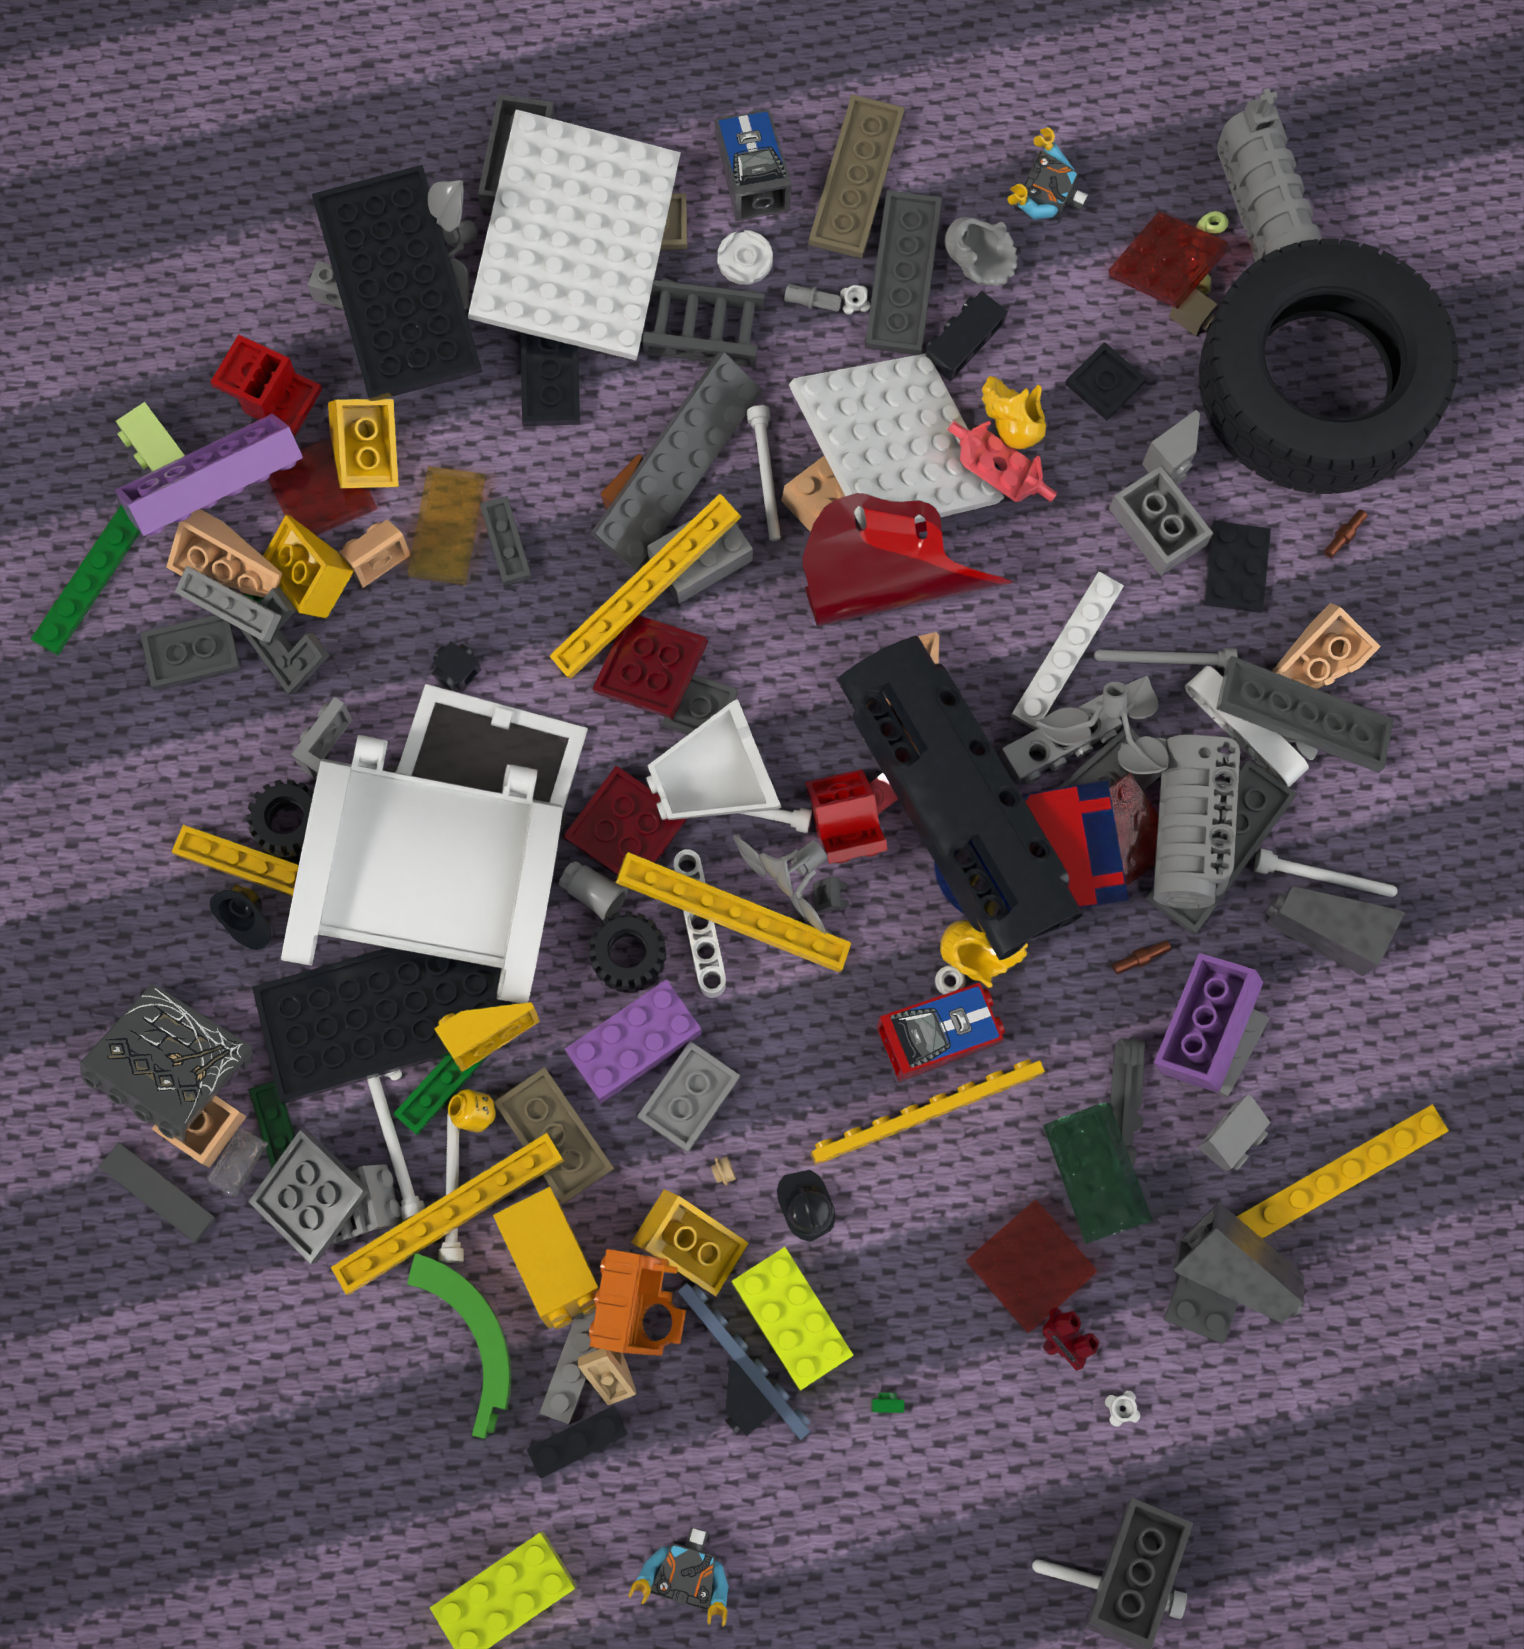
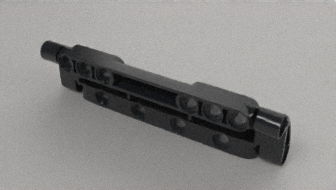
M912 636L889 645L863 659L839 676L837 682L850 704H853V721L970 924L975 930L986 933L985 937L999 960H1004L1016 954L1028 941L1068 926L1083 916V911L1068 888L1069 876L1065 867L949 673L942 664L934 663L919 636ZM882 690L884 691V693H885V695L887 696L889 702L891 703V705H892V707L894 708L895 712L897 713L899 719L901 720L902 724L904 725L906 731L908 732V734H909V736L911 737L912 741L914 742L916 748L918 749L919 753L921 754V757H919L918 753L916 752L915 748L913 747L912 743L910 742L908 736L906 735L905 731L903 730L901 724L899 723L898 719L896 718L894 712L892 711L891 707L889 706L888 702L886 701L884 695H883L882 692H881ZM969 841H971V842L973 843V845H974V847L976 848L977 852L979 853L981 859L983 860L984 864L986 865L988 871L990 872L991 876L993 877L994 881L996 882L998 888L1000 889V891H1001V893L1003 894L1005 900L1007 901L1008 905H1009L1010 908H1011L1010 911H1009L1008 907L1006 906L1004 900L1002 899L1001 895L999 894L997 888L995 887L994 883L992 882L990 876L988 875L987 871L985 870L984 866L982 865L980 859L978 858L977 854L975 853V851H974V849H973V847L971 846V844H970Z

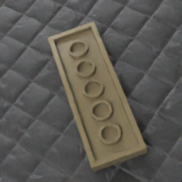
M851 94L808 245L863 259L905 107Z

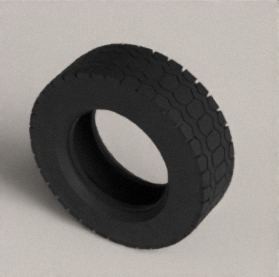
M1318 239L1300 241L1299 244L1296 242L1281 247L1279 250L1276 249L1257 260L1240 275L1227 291L1217 309L1202 347L1199 365V389L1203 408H1205L1210 425L1213 426V431L1221 443L1226 442L1224 447L1234 458L1240 457L1239 462L1250 471L1257 470L1256 475L1269 482L1274 479V484L1288 489L1294 486L1295 491L1312 493L1315 490V494H1333L1335 491L1336 494L1351 492L1355 489L1359 490L1371 486L1395 473L1417 453L1438 425L1450 403L1456 385L1459 365L1457 338L1453 325H1450L1452 322L1445 306L1441 307L1443 302L1435 290L1428 291L1431 285L1420 274L1413 276L1416 270L1403 261L1397 264L1399 258L1384 250L1380 255L1378 254L1379 248L1364 243L1360 248L1359 242L1342 239L1340 244L1339 239H1321L1319 243ZM1307 317L1335 319L1356 328L1372 342L1384 363L1387 374V391L1384 402L1367 413L1349 418L1322 417L1297 407L1279 391L1271 378L1265 359L1266 338L1282 325Z

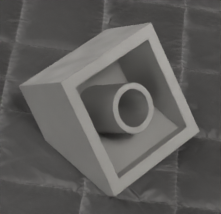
M1197 410L1151 442L1142 463L1149 473L1162 466L1177 486L1187 478L1186 472L1193 466L1191 462L1197 449L1200 413Z
M1247 1094L1232 1105L1197 1148L1225 1172L1233 1167L1238 1170L1248 1159L1249 1156L1245 1152L1253 1144L1257 1147L1268 1135L1265 1129L1270 1124V1121L1253 1097Z

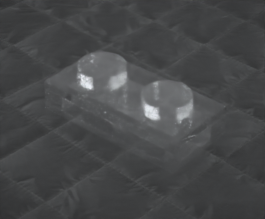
M239 1126L207 1181L230 1196L236 1197L268 1145V1142Z

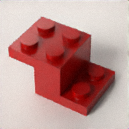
M239 334L210 381L212 387L237 398L245 414L260 420L273 413L289 426L294 437L323 390L320 384L295 373L290 358Z
M863 769L805 782L806 792L813 808L817 836L822 849L828 857L827 861L829 864L845 863L852 858L861 856L871 857L879 852L888 850L886 839L879 825L875 794Z

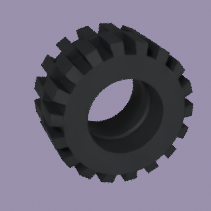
M287 779V784H284L282 780L274 781L275 786L270 787L269 784L263 786L265 791L262 794L258 791L253 797L256 799V802L249 803L248 809L251 814H246V821L250 825L248 827L250 834L264 852L280 859L285 857L287 861H294V856L298 855L299 858L301 857L314 791L312 789L309 790L301 782L297 785L294 780ZM296 806L303 810V821L295 831L288 834L273 832L271 827L272 820L280 809Z
M626 911V915L620 916L618 912L613 914L612 919L608 920L606 917L602 920L601 927L597 926L593 931L594 937L590 938L589 943L591 964L599 980L605 982V986L610 989L614 987L618 992L622 993L624 990L634 993L636 989L641 987L644 990L649 987L648 984L650 982L655 983L659 973L663 972L666 960L663 934L660 929H657L655 922L651 919L649 921L645 919V915L639 913L638 916H635L633 912ZM623 937L637 938L645 945V958L634 967L623 968L617 966L610 958L612 945Z

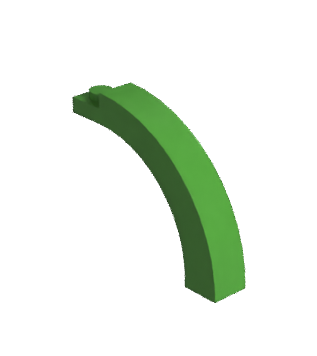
M415 1253L407 1285L429 1291L445 1300L462 1316L476 1339L483 1365V1390L472 1436L486 1439L488 1433L494 1434L499 1415L494 1414L495 1407L507 1410L511 1394V1359L503 1328L486 1298L465 1277L445 1264Z

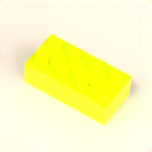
M783 1247L732 1280L734 1288L799 1391L854 1356L786 1247Z
M541 1531L430 1607V1610L454 1649H488L573 1591L577 1585L545 1533Z

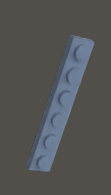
M686 1283L678 1290L679 1295L775 1408L776 1412L795 1435L802 1440L811 1432L806 1427L811 1423L799 1408L795 1411L791 1409L786 1403L790 1397L779 1383L774 1386L771 1385L765 1377L769 1374V1371L758 1358L752 1362L745 1351L749 1347L738 1334L732 1337L724 1327L729 1323L717 1309L713 1312L708 1309L704 1304L708 1298L697 1285L691 1288Z

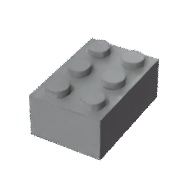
M1162 466L1154 469L1116 494L1109 507L1110 511L1160 576L1207 546L1213 535L1211 529Z
M689 522L647 546L648 558L654 557ZM735 523L668 587L678 604L753 561V548Z

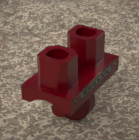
M1058 1307L1050 1309V1318L1042 1329L1043 1336L1047 1339L1043 1345L1044 1351L1048 1355L1059 1353L1061 1357L1066 1358L1076 1371L1083 1369L1087 1358L1096 1353L1099 1340L1093 1333L1081 1335L1078 1332L1081 1321L1074 1311L1062 1313Z

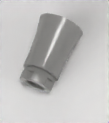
M577 861L570 863L566 867L559 880L560 887L567 890L568 894L590 908L602 920L606 917L608 920L613 918V914L618 912L629 891V888L615 883V881L597 873L586 865L582 866Z

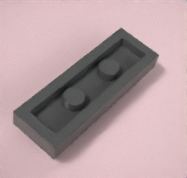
M508 496L480 503L503 586L532 579Z

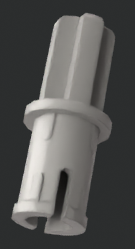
M788 283L784 301L808 306L809 309H812L814 306L839 311L842 298L838 295L817 291V287L807 288Z

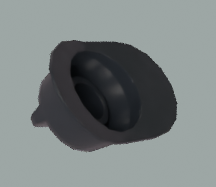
M235 884L229 890L216 892L211 897L209 906L212 914L239 944L249 949L258 950L264 948L270 942L271 928L261 913L262 902L256 892Z
M812 1170L784 1175L778 1184L777 1196L787 1225L792 1233L801 1240L812 1242L830 1232L835 1223V1210L820 1176Z

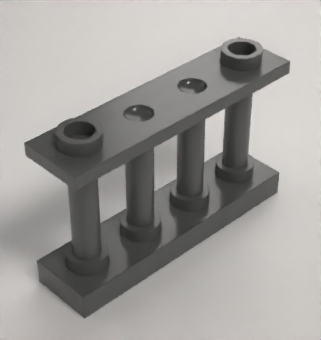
M669 279L653 280L652 297L659 298L654 331L651 333L644 332L643 354L712 362L718 353L725 352L738 366L756 368L757 346L752 345L750 339L754 310L764 311L765 294L751 289L738 291L675 283ZM670 299L687 301L683 333L680 336L667 335L665 333ZM698 303L715 305L711 338L708 340L694 337ZM726 306L743 308L739 341L736 343L724 342L722 340Z

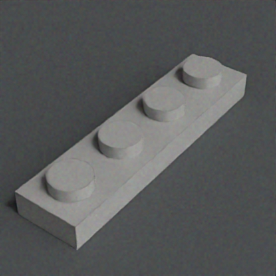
M186 566L175 590V593L265 642L270 643L281 619L280 614L193 567Z
M596 1311L584 1315L582 1312L575 1316L539 1414L570 1425L587 1379L578 1367V1357L598 1349L589 1347L591 1341L589 1328L592 1321H594Z

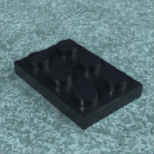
M1213 521L1211 525L1213 535L1209 545L1203 605L1261 613L1264 607L1271 528Z

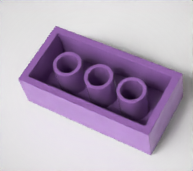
M1202 953L1198 954L1154 1061V1064L1163 1075L1216 1093L1220 1092L1264 983L1255 969Z
M666 979L566 1047L565 1051L602 1104L682 1049L690 1041L692 1042L702 1035V1029Z

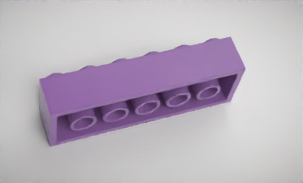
M272 413L116 489L115 492L130 521L143 536L147 534L155 535L164 530V526L174 521L181 522L188 519L192 512L200 508L207 509L216 505L217 500L222 497L237 495L244 490L245 486L253 482L260 483L267 480L271 473L279 469L287 470L296 465V461L302 459L303 456L289 426Z

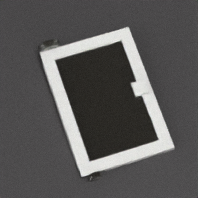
M425 684L399 766L389 764L386 771L502 793L507 764L536 769L537 778L533 799L562 805L564 811L588 728ZM565 817L561 819L559 835L564 833L567 818Z

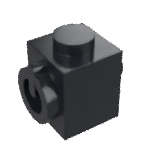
M450 641L446 647H440L435 653L432 663L434 671L431 674L447 689L454 691L458 688L463 692L481 671L479 661L473 657L474 653L463 644L457 646Z

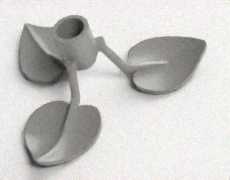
M463 180L441 181L434 183L430 187L428 207L430 213L438 218L437 224L443 227L441 230L445 242L455 247L448 254L464 309L470 308L468 303L470 290L468 271L461 261L451 258L459 251L464 250V244L472 243L476 240L477 230L470 220L460 221L463 207Z
M1148 676L1127 685L1121 682L1106 684L1103 688V701L1097 702V709L1090 720L1084 711L1073 707L1056 710L1045 718L1037 720V727L1048 739L1061 745L1073 746L1082 744L1090 739L1091 731L1089 727L1095 725L1100 713L1104 711L1111 718L1122 717L1126 740L1129 744L1123 746L1118 751V762L1122 768L1135 774H1152L1166 770L1169 764L1168 753L1163 744L1158 740L1144 736L1134 741L1131 736L1127 715L1133 719H1144L1152 716L1158 709V698Z
M739 834L733 835L739 852L748 866L762 877L768 873L776 881L779 888L790 897L797 914L807 925L816 928L824 934L826 932L831 934L832 932L825 929L818 914L804 900L802 894L809 880L816 875L815 869L828 859L822 847L812 840L801 850L798 851L796 849L791 854L777 859L764 853L758 855L750 845L740 839ZM793 859L791 861L792 866L788 868L787 861ZM796 870L800 875L805 873L807 875L794 895L789 874Z

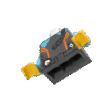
M1048 127L1040 129V133L1044 138L1041 135L1034 137V144L1037 147L1044 146V151L1040 150L1024 185L1016 184L1010 188L1015 194L1008 196V203L1011 205L1017 204L1016 207L1022 209L1034 220L1052 217L1060 218L1066 204L1082 210L1088 194L1074 189L1078 178L1077 171H1075L1056 143L1053 142L1055 139L1053 130Z
M690 1527L685 1545L672 1542L671 1546L659 1548L645 1561L637 1581L631 1586L628 1594L629 1598H631L634 1591H641L644 1595L641 1604H644L651 1593L708 1611L707 1623L709 1625L713 1615H720L723 1619L722 1626H725L729 1586L723 1565L715 1560L716 1555L704 1551L709 1532Z

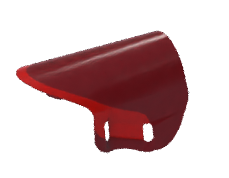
M855 493L838 498L825 506L815 520L803 554V569L808 586H805V590L817 627L1014 583V581L966 567L947 557L943 547L940 514L933 505L920 500L888 501L864 493ZM858 506L864 509L866 528L862 530L859 524L860 531L856 528L855 519L857 518L854 515V511ZM921 515L926 521L915 523V517ZM927 531V537L921 539L919 533Z

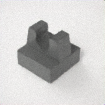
M827 877L813 883L816 913H827L849 907V901L841 900L840 891L847 889V883L839 881V877Z

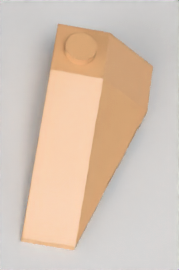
M202 509L192 512L188 519L179 522L166 568L182 576L186 566L193 567L230 588L239 589L241 593L263 598L272 588H278L282 573L228 525Z

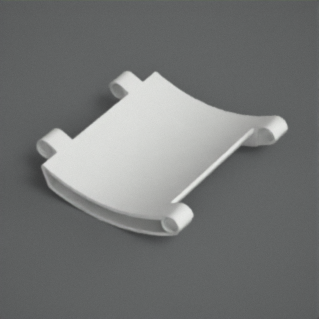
M358 735L352 764L321 759L281 960L312 966L318 935L502 968L497 999L516 1003H528L547 911L563 812L562 805L533 799L537 770L507 764L502 793L384 771L383 765L388 741Z

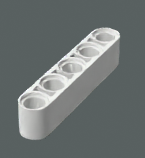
M1206 666L1185 685L1187 694L1232 739L1236 738L1235 741L1253 760L1257 759L1255 762L1263 770L1287 787H1290L1308 770L1309 766L1306 760L1280 734L1217 710L1216 707L1223 677L1214 668Z
M692 850L680 851L674 858V871L705 883L699 855ZM690 860L696 866L692 871L684 872L679 868L680 863ZM683 910L699 989L709 998L718 997L725 990L726 976L714 922L707 920L708 925L705 929H694L691 923L699 916ZM701 947H711L715 952L714 955L709 959L700 958L697 953ZM714 975L720 979L721 983L717 988L710 989L704 985L705 978Z

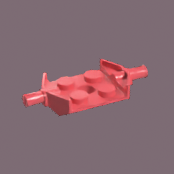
M955 420L952 421L947 431L961 439L959 443L961 445L960 461L964 467L1015 502H1020L1032 494L1034 496L1036 493L1049 502L1055 498L1057 491L1044 484L1042 480L1043 473L1039 455L1031 461L1014 448L1005 445L1000 438L987 430V427L991 424L990 421L972 430L965 429ZM997 464L1001 471L996 469L994 465Z

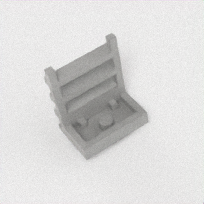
M387 1164L361 1166L351 1171L370 1191L353 1213L357 1229L353 1230L351 1218H349L341 1229L342 1235H337L330 1246L373 1230L393 1228L402 1223L400 1205L396 1200L393 1188V1177Z

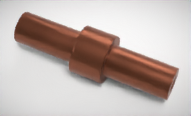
M1359 509L1347 524L1340 526L1335 532L1336 537L1323 551L1328 558H1333L1344 544L1351 542L1356 536V530L1368 517L1367 513Z
M1164 940L1148 948L1141 947L1132 951L1131 956L1113 963L1112 968L1116 975L1136 966L1141 968L1150 964L1151 959L1171 951V946L1167 940Z

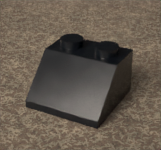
M733 1360L729 1364L726 1413L730 1417L725 1421L737 1436L741 1432L748 1436L776 1410Z

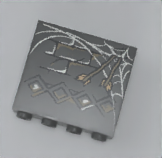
M152 983L80 1062L81 1078L90 1088H99L105 1092L108 1098L115 1104L120 1106L123 1104L130 1108L141 1121H150L158 1126L160 1132L171 1139L175 1137L183 1143L186 1140V1129L239 1067L245 1070L250 1065L253 1047Z

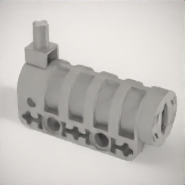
M1269 88L1263 90L1259 99L1248 101L1245 111L1238 113L1225 124L1217 145L1218 155L1227 181L1231 182L1229 187L1243 228L1248 231L1245 234L1255 262L1272 251L1279 250L1281 247L1318 239L1319 243L1323 239L1319 227L1311 221L1314 213L1310 202L1303 198L1305 187L1300 175L1294 172L1296 162L1293 153L1285 147L1287 136L1278 110L1274 106L1277 93H1271Z
M1178 735L1169 739L1155 738L1165 747L1169 757V764L1166 770L1161 771L1153 899L1159 904L1174 908L1198 909L1209 907L1215 904V897L1223 894L1226 890L1234 869L1240 747L1234 739L1228 737ZM1121 743V748L1129 744ZM1223 747H1228V751L1232 754L1228 755L1220 751ZM1223 774V780L1217 781L1218 775ZM1221 796H1227L1225 802L1220 803ZM1216 832H1220L1219 838H1213ZM1217 854H1223V857L1217 860Z

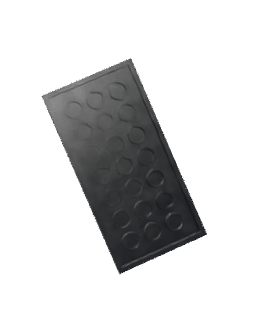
M423 165L312 194L369 401L390 398L483 372L440 225L437 224L438 218L430 213L428 207L429 186Z
M388 947L253 986L252 990L279 1102L283 1105L449 1056L450 1053L434 1029L439 1026L438 1022L444 1016L450 1013L456 1015L460 1011L513 1005L510 1001L497 999L502 968Z

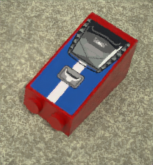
M979 982L880 1016L876 1027L899 1083L1002 1042V1034H1005V1029L1000 1017H994L990 1008V1006H993V1000L987 988L983 989Z

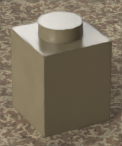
M1189 285L1174 303L1169 317L1196 336L1202 328L1206 331L1209 329L1215 316L1213 313L1217 303Z

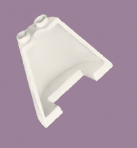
M738 699L729 703L648 765L651 775L646 777L652 793L658 792L661 798V802L656 805L662 820L769 811L781 808Z

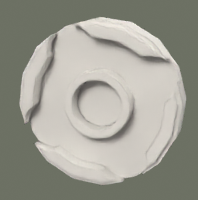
M744 230V232L731 233L722 240L718 248L717 264L721 273L729 281L750 285L761 281L768 275L773 264V253L769 242L761 234L751 230Z

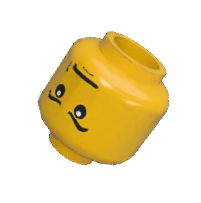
M464 1089L457 1095H454L448 1105V1115L451 1118V1122L460 1129L475 1133L483 1132L495 1119L494 1102L485 1093Z

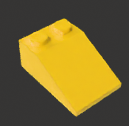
M347 399L329 402L330 436L340 488L399 487L393 399L378 401Z
M285 515L263 555L265 559L282 573L278 587L283 591L295 609L301 614L327 618L354 572L340 553L289 515Z
M531 1002L460 1011L456 1015L450 1013L444 1016L438 1022L439 1026L434 1029L461 1072H463L539 1023L540 1020L535 1007Z
M665 1189L631 1241L632 1244L652 1257L668 1259L669 1266L678 1267L677 1273L715 1297L748 1245L747 1241L679 1195Z

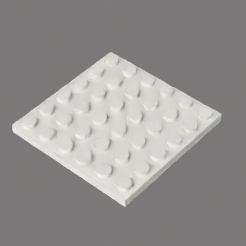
M926 353L798 377L790 382L789 387L845 496L864 493L888 501L920 500L933 505L940 514V517L995 505L1004 498L999 490L971 472L961 463V445L959 444L961 439L947 431V429L954 420L968 430L935 365L926 357ZM858 506L854 514L862 530H865V511L862 507ZM921 515L915 517V523L926 521Z

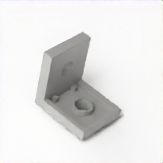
M335 697L330 703L327 702L321 707L317 715V721L312 727L309 726L303 731L300 736L299 745L291 754L297 759V765L302 767L301 771L317 780L321 759L327 756L353 721L345 704Z

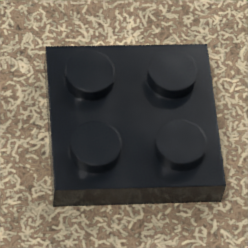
M1104 342L1066 379L1065 385L1108 421L1145 384L1147 378Z

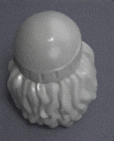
M960 217L952 222L947 229L945 247L949 256L961 266L964 276L975 281L978 285H1004L1007 282V278L1014 276V270L1017 268L1018 257L1015 254L1017 248L1013 247L1014 242L1009 232H1006L1007 227L1004 222L990 224L971 217Z

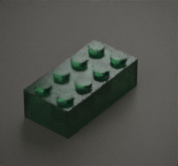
M1110 1103L1097 1104L1043 1125L1085 1244L1153 1221Z

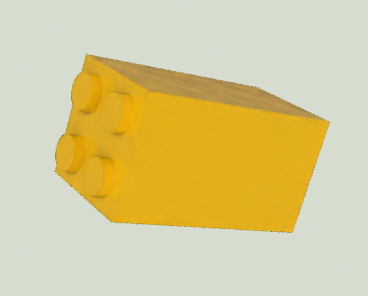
M551 1187L493 1215L536 1310L549 1329L553 1327L555 1329L563 1328L573 1321L572 1317L582 1312L584 1315L596 1311L595 1295L600 1287Z

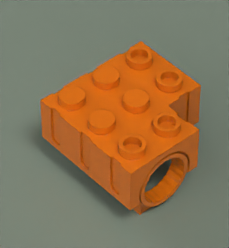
M607 1249L606 1256L601 1261L600 1270L602 1278L600 1288L595 1295L596 1312L594 1321H592L589 1328V1337L591 1339L589 1347L621 1353L662 1356L664 1346L670 1343L681 1344L686 1310L677 1309L672 1303L673 1292L661 1290L664 1272L676 1274L678 1267L669 1266L668 1259ZM660 1304L667 1307L670 1311L672 1327L665 1338L655 1341L646 1335L643 1319L650 1307Z

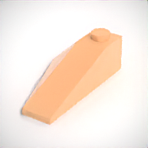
M1330 603L1308 625L1272 672L1319 689L1324 685L1327 686L1335 682V679L1346 673H1352L1359 669L1381 646L1340 606Z

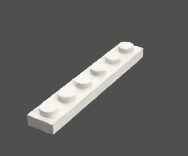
M1101 572L1097 573L1014 709L1011 717L1033 730L1038 729L1037 720L1045 718L1124 585Z

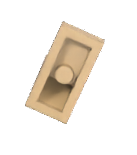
M598 1349L578 1357L579 1369L607 1405L636 1395V1388L623 1353Z

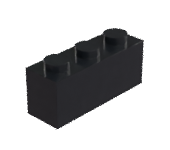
M983 291L975 298L972 296L968 298L957 318L952 316L945 324L944 332L939 337L933 336L925 347L927 350L926 357L933 362L937 371L950 382L1005 323L1008 311Z
M613 1405L528 1448L527 1451L539 1478L542 1479L629 1435L616 1405Z

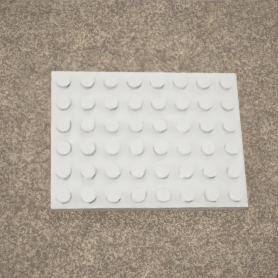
M516 109L468 319L636 360L681 152Z

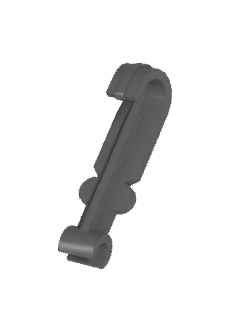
M1129 1037V1039L1119 1038L1116 1043L1110 1105L1114 1111L1109 1112L1106 1116V1124L1111 1129H1114L1113 1144H1110L1108 1151V1164L1131 1167L1135 1165L1136 1147L1132 1146L1133 1131L1139 1130L1143 1125V1118L1135 1112L1141 1108L1145 1049V1041L1137 1040L1134 1037Z

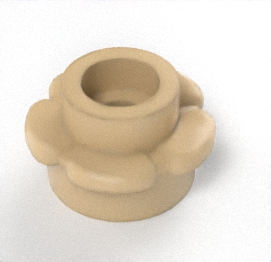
M727 1156L721 1159L715 1157L716 1164L711 1166L713 1175L717 1183L723 1181L724 1185L727 1186L729 1185L728 1182L736 1180L731 1163Z

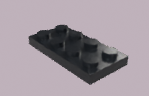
M521 332L523 426L580 425L578 346Z

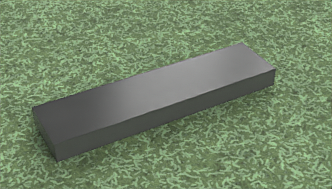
M120 1142L117 1143L99 1165L100 1169L195 1243L198 1242L216 1219L213 1214Z

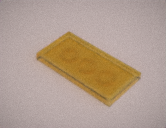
M428 466L408 569L409 578L459 585L467 584L481 508L480 503L482 502L486 481L485 474Z

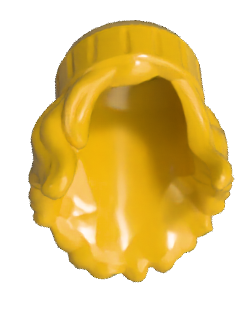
M989 376L982 387V401L985 404L987 415L995 419L1001 441L1014 449H1026L1040 442L1045 436L1046 431L1045 416L1040 403L1041 385L1037 384L1030 394H1028V388L1018 393L1014 389H1009L997 377Z
M969 920L953 922L946 928L941 937L940 953L943 960L956 968L960 973L967 975L972 980L982 982L988 988L993 986L991 982L993 977L1006 973L1008 968L1020 963L1027 955L1025 949L1028 947V944L1026 943L1016 954L1004 960H999L985 937L986 933L975 930Z

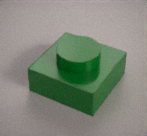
M878 1393V1399H871V1412L904 1413V1400L897 1399V1393Z

